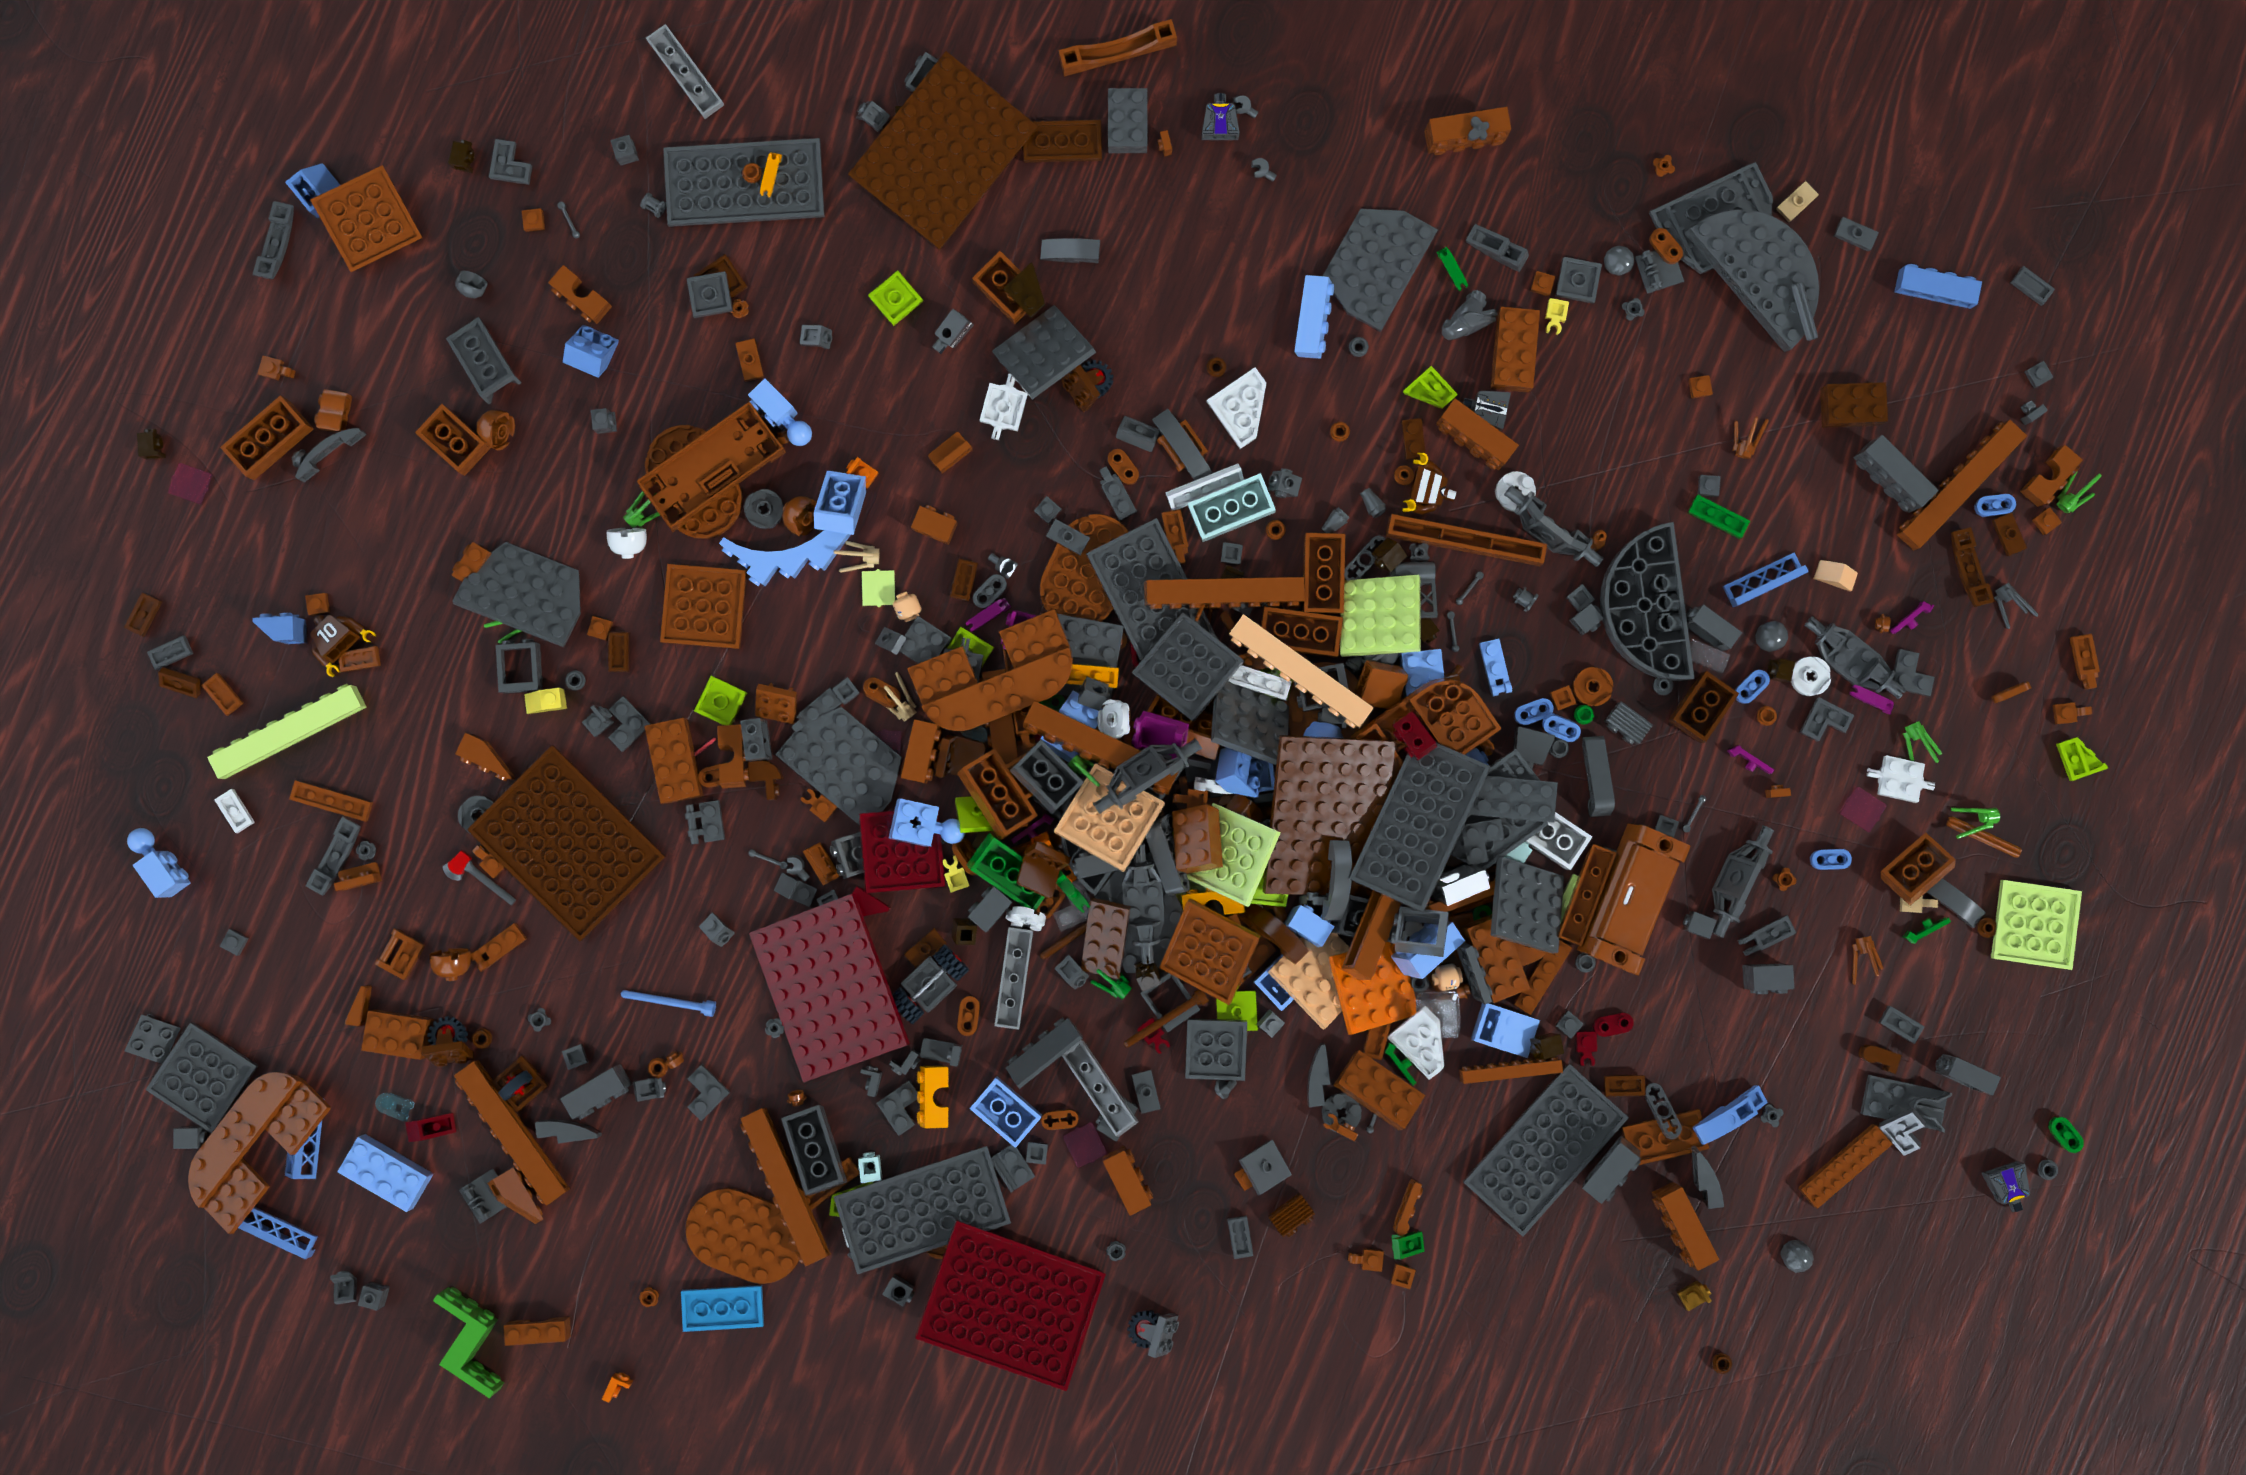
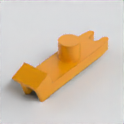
M770 152L768 155L760 187L761 196L767 191L768 197H771L779 163H781L782 159L781 154Z

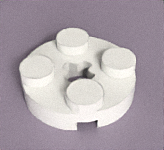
M1517 471L1505 474L1497 483L1495 490L1496 498L1502 504V507L1514 512L1517 504L1504 496V493L1510 486L1518 487V490H1521L1523 495H1527L1531 491L1536 495L1533 479L1527 474Z
M1818 657L1802 658L1795 663L1790 682L1793 688L1802 695L1814 696L1821 694L1831 683L1830 667L1824 660ZM1807 672H1814V681L1807 680Z
M1110 699L1102 704L1105 705L1103 710L1098 712V728L1100 732L1118 740L1130 731L1129 706L1120 700Z
M1195 777V790L1233 794L1226 792L1214 778L1211 780Z
M1014 906L1012 910L1007 908L1005 916L1011 922L1012 927H1030L1034 931H1041L1046 920V916L1040 912L1037 915L1034 914V909Z

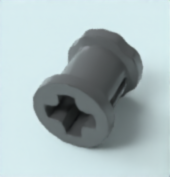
M647 193L642 199L640 207L648 209L659 218L666 209V202L659 201L651 193Z

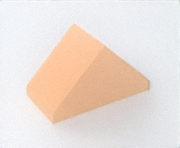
M1820 560L1813 579L1851 592L1858 573L1846 564Z

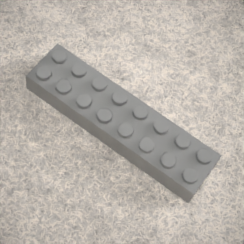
M666 24L646 37L650 46L704 119L724 106L720 97Z
M1008 927L994 1026L1020 1029L1034 930Z
M1080 1040L1062 1055L1115 1136L1120 1137L1139 1122L1083 1040Z

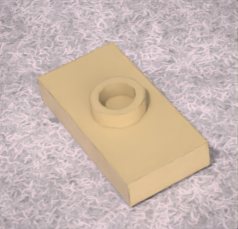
M1805 181L1776 210L1790 223L1819 194Z

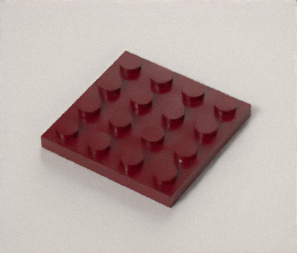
M939 810L936 822H940ZM894 811L859 814L865 893L945 886L940 834H933L932 843L929 847L889 839ZM916 818L910 820L913 828L918 825Z

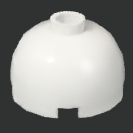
M615 528L607 530V542L610 549L616 554H621L622 558H634V554L640 553L646 545L647 534L644 528Z

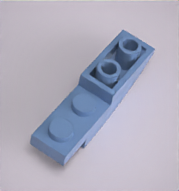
M1754 1085L1727 1106H1721L1692 1128L1701 1144H1707L1758 1114L1757 1110L1768 1102L1759 1085Z

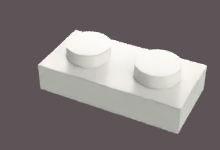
M230 789L215 799V802L235 833H239L255 823L234 789Z

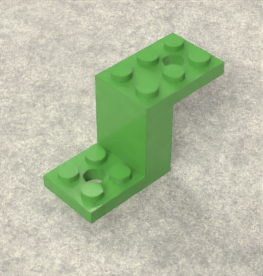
M448 1287L438 1293L433 1301L465 1322L466 1325L439 1365L486 1397L491 1398L501 1389L504 1382L501 1381L499 1375L493 1372L489 1373L481 1363L471 1360L498 1319L495 1318L491 1311L478 1307V1303L473 1299L463 1297L458 1289Z

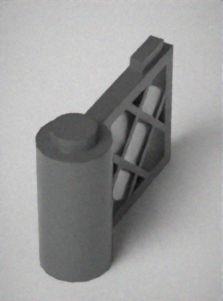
M1401 562L1390 572V577L1419 575L1420 587L1422 585H1431V592L1427 596L1420 591V597L1423 598L1420 602V607L1425 602H1428L1432 606L1433 612H1424L1420 608V618H1437L1435 562Z

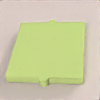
M877 569L876 571H862L863 606H877L880 608L881 605L893 604L895 601L894 570L880 571Z

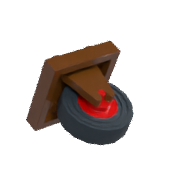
M524 1055L491 1082L499 1091L500 1097L505 1101L507 1100L516 1112H519L549 1086Z

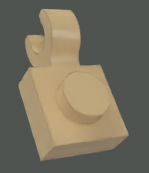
M1923 895L1911 906L1900 897V912L1922 913V907L1938 908V900L1923 899Z

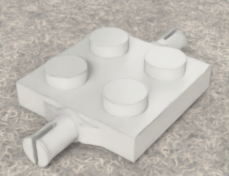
M1008 374L1006 385L989 383L980 422L994 427L991 437L994 440H999L1002 429L1018 432L1028 396L1026 392L1019 391L1013 387L1015 379L1011 374Z
M1886 755L1883 758L1880 770L1868 768L1867 772L1869 773H1866V776L1878 778L1879 787L1877 795L1917 803L1919 802L1922 788L1932 791L1935 788L1934 782L1924 781L1925 764Z

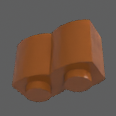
M324 389L318 399L320 410L314 418L316 427L320 430L334 433L346 430L352 396L348 393Z

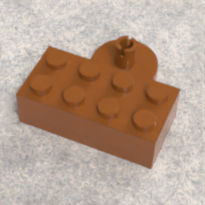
M994 748L961 768L957 774L999 840H1002L1031 822L1038 815L1028 801V798L1032 797L1033 794L1010 772L1027 753L1005 765Z
M1492 914L1462 925L1461 929L1466 943L1476 947L1479 953V965H1482L1486 973V977H1484L1485 982L1489 984L1492 990V1003H1496L1530 989L1523 966L1541 959L1546 952L1490 936Z

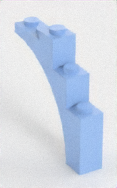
M824 530L812 540L798 547L771 552L751 550L736 545L724 537L719 544L723 547L721 551L732 557L734 554L738 557L739 560L737 562L745 568L751 566L746 572L751 576L749 578L751 582L757 586L760 583L766 586L778 568H780L779 573L786 578L792 576L795 579L808 560H810L809 565L817 571L820 568L825 571L837 555L834 554V550H840L851 534Z

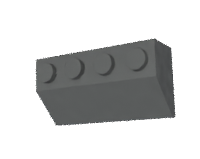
M1069 1017L1066 1019L1060 1018L1053 1024L1055 1026L1050 1032L1045 1030L1038 1036L1040 1039L1035 1044L1030 1042L1022 1049L1024 1051L1023 1054L1019 1057L1015 1054L1007 1061L1009 1065L1006 1066V1070L1019 1089L1083 1039L1082 1033Z

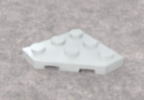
M1256 367L1207 400V403L1239 449H1242L1257 438L1266 382Z
M1424 1006L1388 1035V1039L1430 1080L1443 1069L1444 1059L1440 1020Z

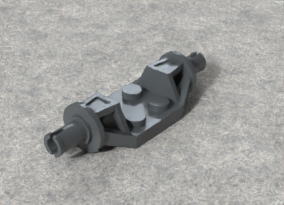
M1513 485L1506 490L1504 496L1517 504L1515 514L1520 516L1523 529L1539 542L1547 544L1549 550L1553 553L1574 555L1573 560L1575 561L1584 557L1594 567H1597L1602 562L1604 557L1590 548L1593 539L1587 538L1578 529L1569 533L1566 529L1557 526L1552 518L1543 514L1547 505L1535 497L1534 492L1531 491L1527 495H1523Z
M1813 616L1804 624L1805 627L1817 635L1815 644L1818 646L1822 660L1849 683L1866 689H1872L1877 693L1886 689L1896 699L1903 696L1902 693L1906 692L1905 688L1892 680L1896 672L1889 668L1882 656L1851 631L1837 627L1833 622L1825 627ZM1824 640L1832 646L1830 650L1824 643ZM1872 678L1879 683L1876 684L1874 682L1869 681L1868 679Z
M1196 738L1181 748L1175 743H1172V745H1150L1117 766L1110 784L1106 785L1108 794L1094 802V807L1099 814L1114 804L1118 805L1122 810L1123 805L1137 798V794L1167 775H1174L1184 766L1186 768L1189 767L1187 758L1201 750V745ZM1176 754L1177 757L1166 761L1162 755ZM1123 781L1126 788L1117 795L1115 791Z
M1762 825L1756 841L1747 840L1745 845L1728 855L1712 889L1715 904L1713 912L1719 916L1713 929V934L1724 938L1730 922L1740 923L1738 918L1746 907L1745 901L1760 870L1764 869L1768 855L1773 853L1767 847L1774 833L1773 829ZM1754 848L1758 850L1752 859L1745 857ZM1724 899L1731 902L1728 912L1724 911Z
M1141 843L1140 852L1137 850L1134 855V862L1129 863L1127 867V872L1122 881L1123 905L1131 906L1128 930L1133 938L1132 944L1141 946V963L1147 964L1148 955L1149 964L1154 963L1153 945L1160 943L1159 936L1165 921L1163 889L1160 876L1154 868V863L1146 861L1145 843Z

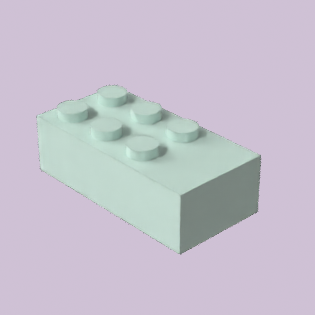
M1261 473L1187 503L1202 542L1276 512Z

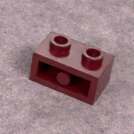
M1413 711L1393 724L1395 730L1393 735L1399 742L1403 741L1407 747L1404 749L1411 758L1414 756L1418 761L1437 747L1436 742Z

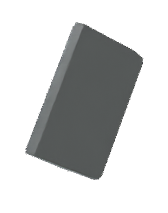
M1124 416L1118 428L1116 438L1152 452L1160 431L1157 428Z

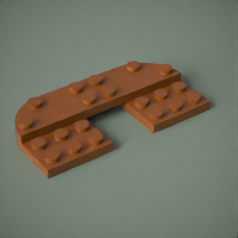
M1050 610L1000 630V636L1014 669L978 683L963 646L908 667V672L922 703V709L929 719L942 728L952 731H965L1031 706L1034 701L1041 702L1057 694L1064 687L1070 676L1073 666V655L1056 610Z
M1439 678L1431 680L1359 729L1350 738L1396 741L1391 780L1392 788L1404 763L1397 752L1406 747L1403 741L1399 742L1393 735L1395 731L1393 724L1413 711L1425 729L1432 733L1438 744L1464 755L1501 730V727L1474 689L1456 679Z
M272 1072L255 1079L200 1147L191 1162L188 1185L195 1204L198 1208H204L228 1234H234L270 1188L263 1178L243 1159V1156L264 1130L290 1155H295L332 1107L304 1079L297 1075Z

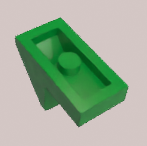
M1418 1231L1406 1233L1405 1236L1392 1235L1394 1259L1401 1260L1425 1252L1423 1233Z

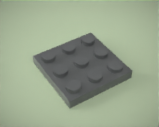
M1188 1018L1185 1079L1245 1081L1247 1020Z

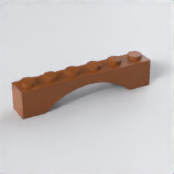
M1172 19L1152 24L1137 33L1117 40L1092 45H1076L1059 50V60L1065 77L1176 46L1177 36Z

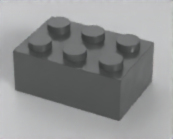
M1108 88V153H1147V88Z
M1042 740L1010 770L1051 813H1054L1084 783Z
M619 1064L560 1098L572 1119L578 1117L581 1120L595 1112L594 1107L599 1109L612 1102L611 1097L616 1099L629 1092L628 1087L633 1084L622 1065Z
M1621 1135L1585 1178L1582 1189L1601 1204L1605 1200L1608 1202L1615 1194V1187L1617 1185L1621 1187L1625 1183L1630 1169L1634 1171L1641 1163L1640 1150Z

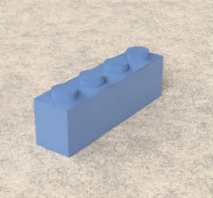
M1907 264L1898 272L1894 293L1969 309L1978 304L1982 281H1977L1974 277H1958L1956 273L1952 272L1944 274L1937 272L1938 270L1934 268L1921 269L1915 264Z

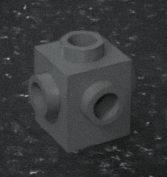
M1281 468V471H1273L1269 478L1268 490L1275 492L1274 495L1280 498L1297 497L1302 477L1293 475V471Z

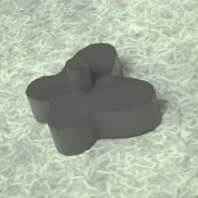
M1476 116L1471 119L1473 129L1469 132L1467 138L1470 141L1478 138L1485 140L1489 123L1482 122Z

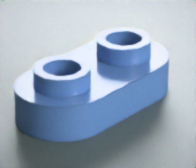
M2010 494L1985 496L1975 502L1974 509L1981 517L2004 515L2015 509L2016 500ZM2001 502L2006 504L2005 508L2001 506ZM1982 504L1986 505V510L1982 509Z
M1756 670L1750 673L1735 688V691L1739 693L1736 700L1742 704L1753 701L1768 686L1770 682L1769 675L1763 670ZM1756 677H1759L1761 680L1759 684L1755 682ZM1742 690L1746 692V697L1741 696Z
M1542 698L1522 705L1515 710L1514 719L1520 725H1528L1542 720L1546 715L1553 713V704L1550 700ZM1540 705L1545 707V712H1540ZM1522 712L1527 714L1526 719L1521 718Z
M1548 714L1542 721V727L1548 734L1555 735V737L1567 742L1577 740L1581 734L1580 727L1574 721L1557 714ZM1554 720V724L1550 726L1549 722ZM1568 728H1572L1570 732H1566Z
M1844 849L1816 850L1810 856L1811 865L1818 870L1845 869L1852 861L1851 854ZM1839 855L1842 857V861L1840 863L1837 861V857ZM1819 856L1822 857L1821 863L1817 862V858Z

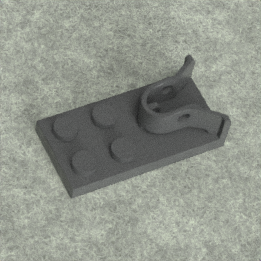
M479 317L446 338L478 394L487 404L492 403L494 392L508 383L512 382L519 385L522 383L513 373Z
M1868 1075L1860 1114L1887 1120L1914 1108L1926 1121L1924 1128L1945 1133L1942 1122L1947 1098L1951 1097L1952 1093Z

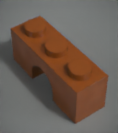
M564 265L548 282L553 287L551 291L559 298L561 296L567 299L565 303L573 310L578 308L582 312L581 316L589 323L593 321L598 324L612 308L594 290L586 297H577V288L582 281Z
M2066 445L2058 447L2045 461L2053 472L2051 480H2047L2038 474L2032 477L2020 492L2037 507L2044 504L2048 505L2055 498L2053 494L2057 490L2060 491L2068 483L2066 479L2070 475L2073 476L2080 469L2078 465L2083 459Z
M741 724L717 726L720 751L730 750L734 752V758L731 762L719 764L720 785L722 789L746 787V780H749L748 768L745 769L746 760Z
M570 1317L549 1318L539 1322H530V1319L514 1320L504 1325L505 1346L565 1342L571 1337Z

